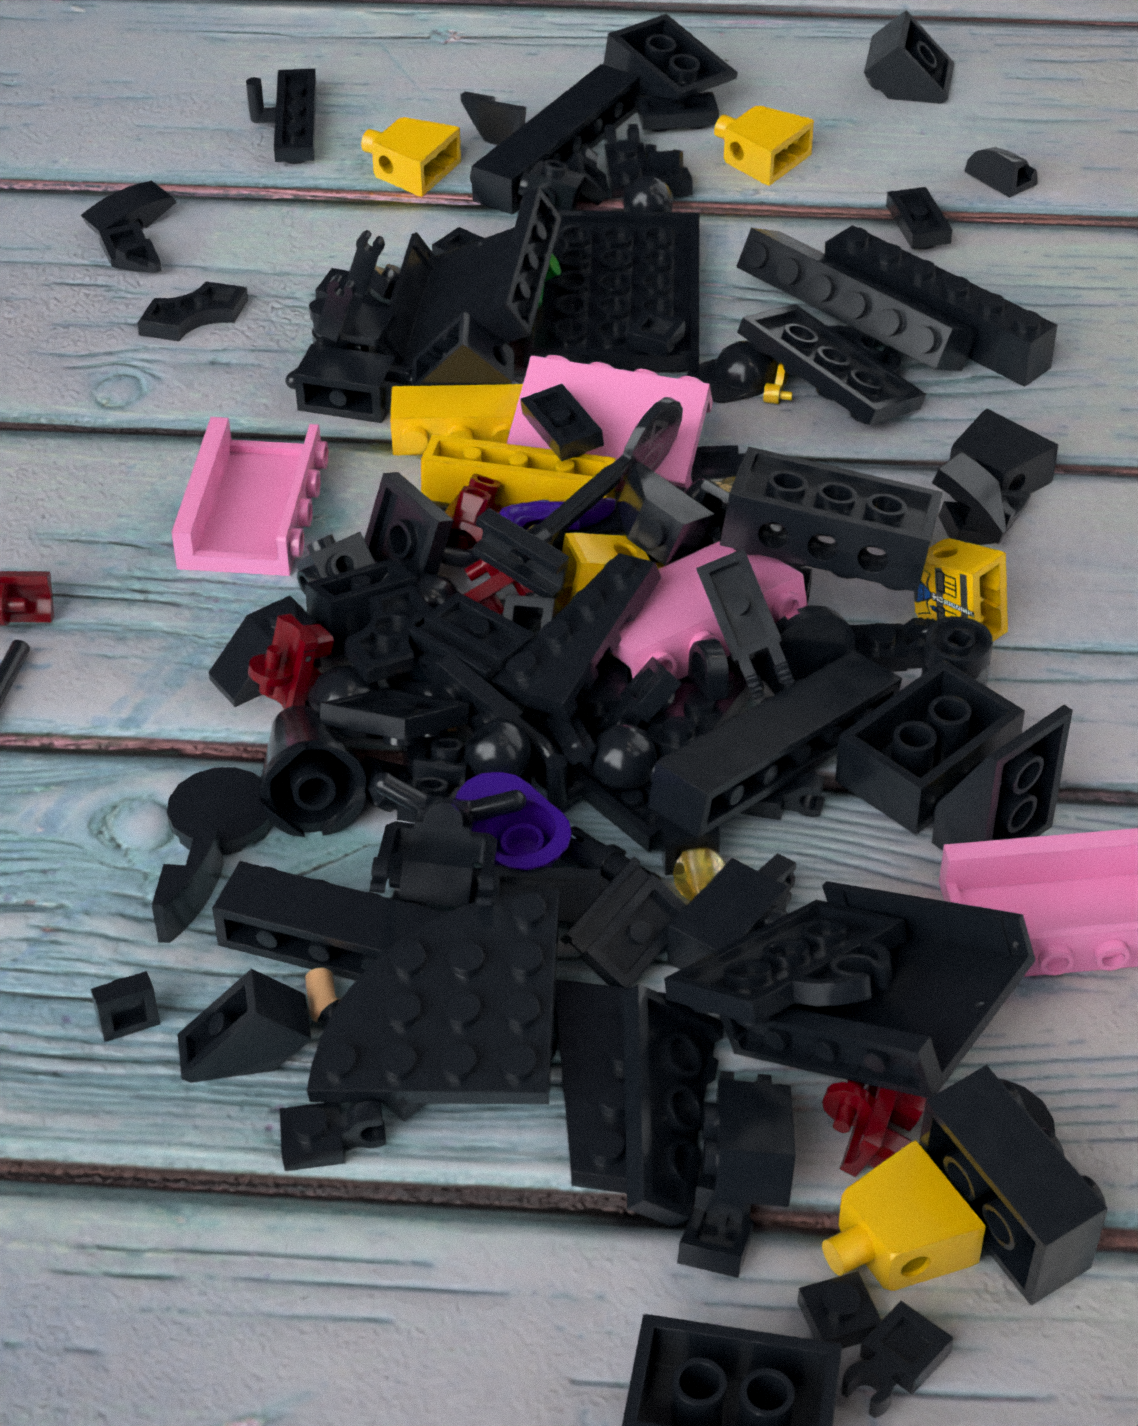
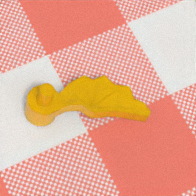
M781 363L778 365L775 384L766 383L763 402L780 404L781 399L792 401L793 392L783 391L789 373L784 370Z

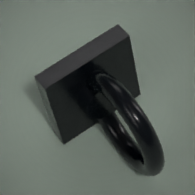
M399 472L383 473L364 539L375 563L392 559L414 575L419 576L423 573L438 574L441 564L466 568L480 560V558L472 554V549L447 545L454 520L444 511L451 503L431 501Z

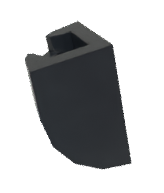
M997 147L975 151L968 158L964 172L1009 198L1037 185V171L1029 165L1026 159Z

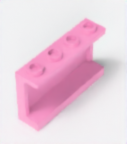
M531 355L506 444L551 449L522 414L520 399L563 384L603 432L604 446L588 451L585 454L614 457L617 460L623 454L633 430L643 415L664 397H672L679 401L683 408L682 422L670 451L654 472L674 486L686 487V490L692 484L690 474L705 415L711 412L713 405L710 384L703 383L701 380L691 376H682L677 379L659 376L655 372L646 369H637L633 372L614 369L612 366L602 362H592L588 365L570 362L568 359L558 355H548L545 358ZM623 479L615 487V491H623L626 484Z
M210 417L171 532L177 569L290 576L295 557H302L303 527L311 526L313 514L311 499L312 497H319L321 486L320 469H326L328 464V442L321 441L319 424H309L304 444L231 439L229 418Z
M720 541L658 569L662 578L635 620L625 622L618 631L622 640L615 651L611 653L630 667L633 678L652 656L678 680L687 676L689 651L692 644L699 640L716 638L723 646L726 657L731 655L696 568L736 552L734 548L721 546ZM759 554L747 555L775 623L784 616L789 620L794 615L800 614L796 609L808 606L804 577L801 572L779 559Z
M1138 828L944 844L939 885L944 901L1023 914L1036 959L1024 977L1038 975L1056 976L1072 972L1112 971L1119 968L1138 967Z

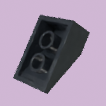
M667 14L608 33L603 65L638 75L639 94L680 100L737 79L738 72Z
M1065 704L990 754L951 792L945 794L934 809L933 816L935 819L931 843L943 851L944 844L1038 837L1050 829L1053 825L1073 710Z

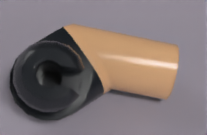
M315 968L310 970L305 976L309 1015L313 1021L326 1027L342 998L336 997L333 973L326 968Z

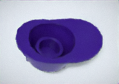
M504 772L481 773L467 780L457 791L456 799L475 800L512 790H519L525 795L526 805L521 811L473 822L472 831L489 833L498 840L495 865L521 870L552 867L555 860L559 859L568 848L572 836L569 820L534 787L518 776Z

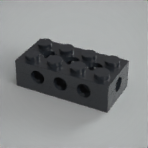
M748 446L729 493L720 545L734 548L736 551L744 548L747 555L759 554L780 559L786 564L795 567L809 566L830 571L834 575L845 579L859 578L880 583L891 590H909L918 593L943 492ZM771 524L782 525L786 531H775L770 528ZM819 536H829L836 542L825 543L818 538ZM867 548H879L886 554L875 555L867 551Z

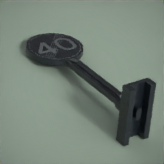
M664 397L656 402L643 415L633 430L621 457L603 468L539 525L534 524L525 530L491 508H488L477 517L476 525L483 529L482 539L473 546L472 554L543 598H558L564 591L570 557L554 548L553 541L613 490L622 479L627 482L635 463L641 462L653 471L660 466L670 451L682 422L683 408L680 402L672 397Z

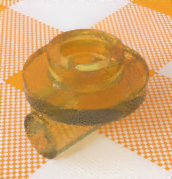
M697 847L682 851V855L677 860L673 872L674 882L678 891L691 901L725 866L726 862L718 852L710 848Z

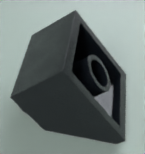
M905 10L872 35L864 73L870 86L875 90H880L888 99L943 104L948 100L954 61L913 16Z

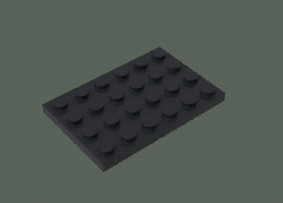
M557 211L561 216V222L552 253L560 265L561 274L544 282L542 305L536 311L530 335L525 337L524 367L528 368L531 355L544 358L548 355H558L568 359L570 362L584 364L589 360L606 363L614 369H625L628 371H635L637 369L670 370L673 372L699 370L700 213ZM645 309L685 320V335L667 358L648 355L643 351L626 347V332Z

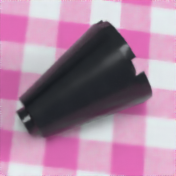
M302 705L288 707L275 717L271 728L259 784V796L264 813L275 827L293 836L305 837L304 832L322 831L324 836L340 831L349 825L364 807L366 799V774L364 767L358 757L329 725L320 723V715L314 709Z

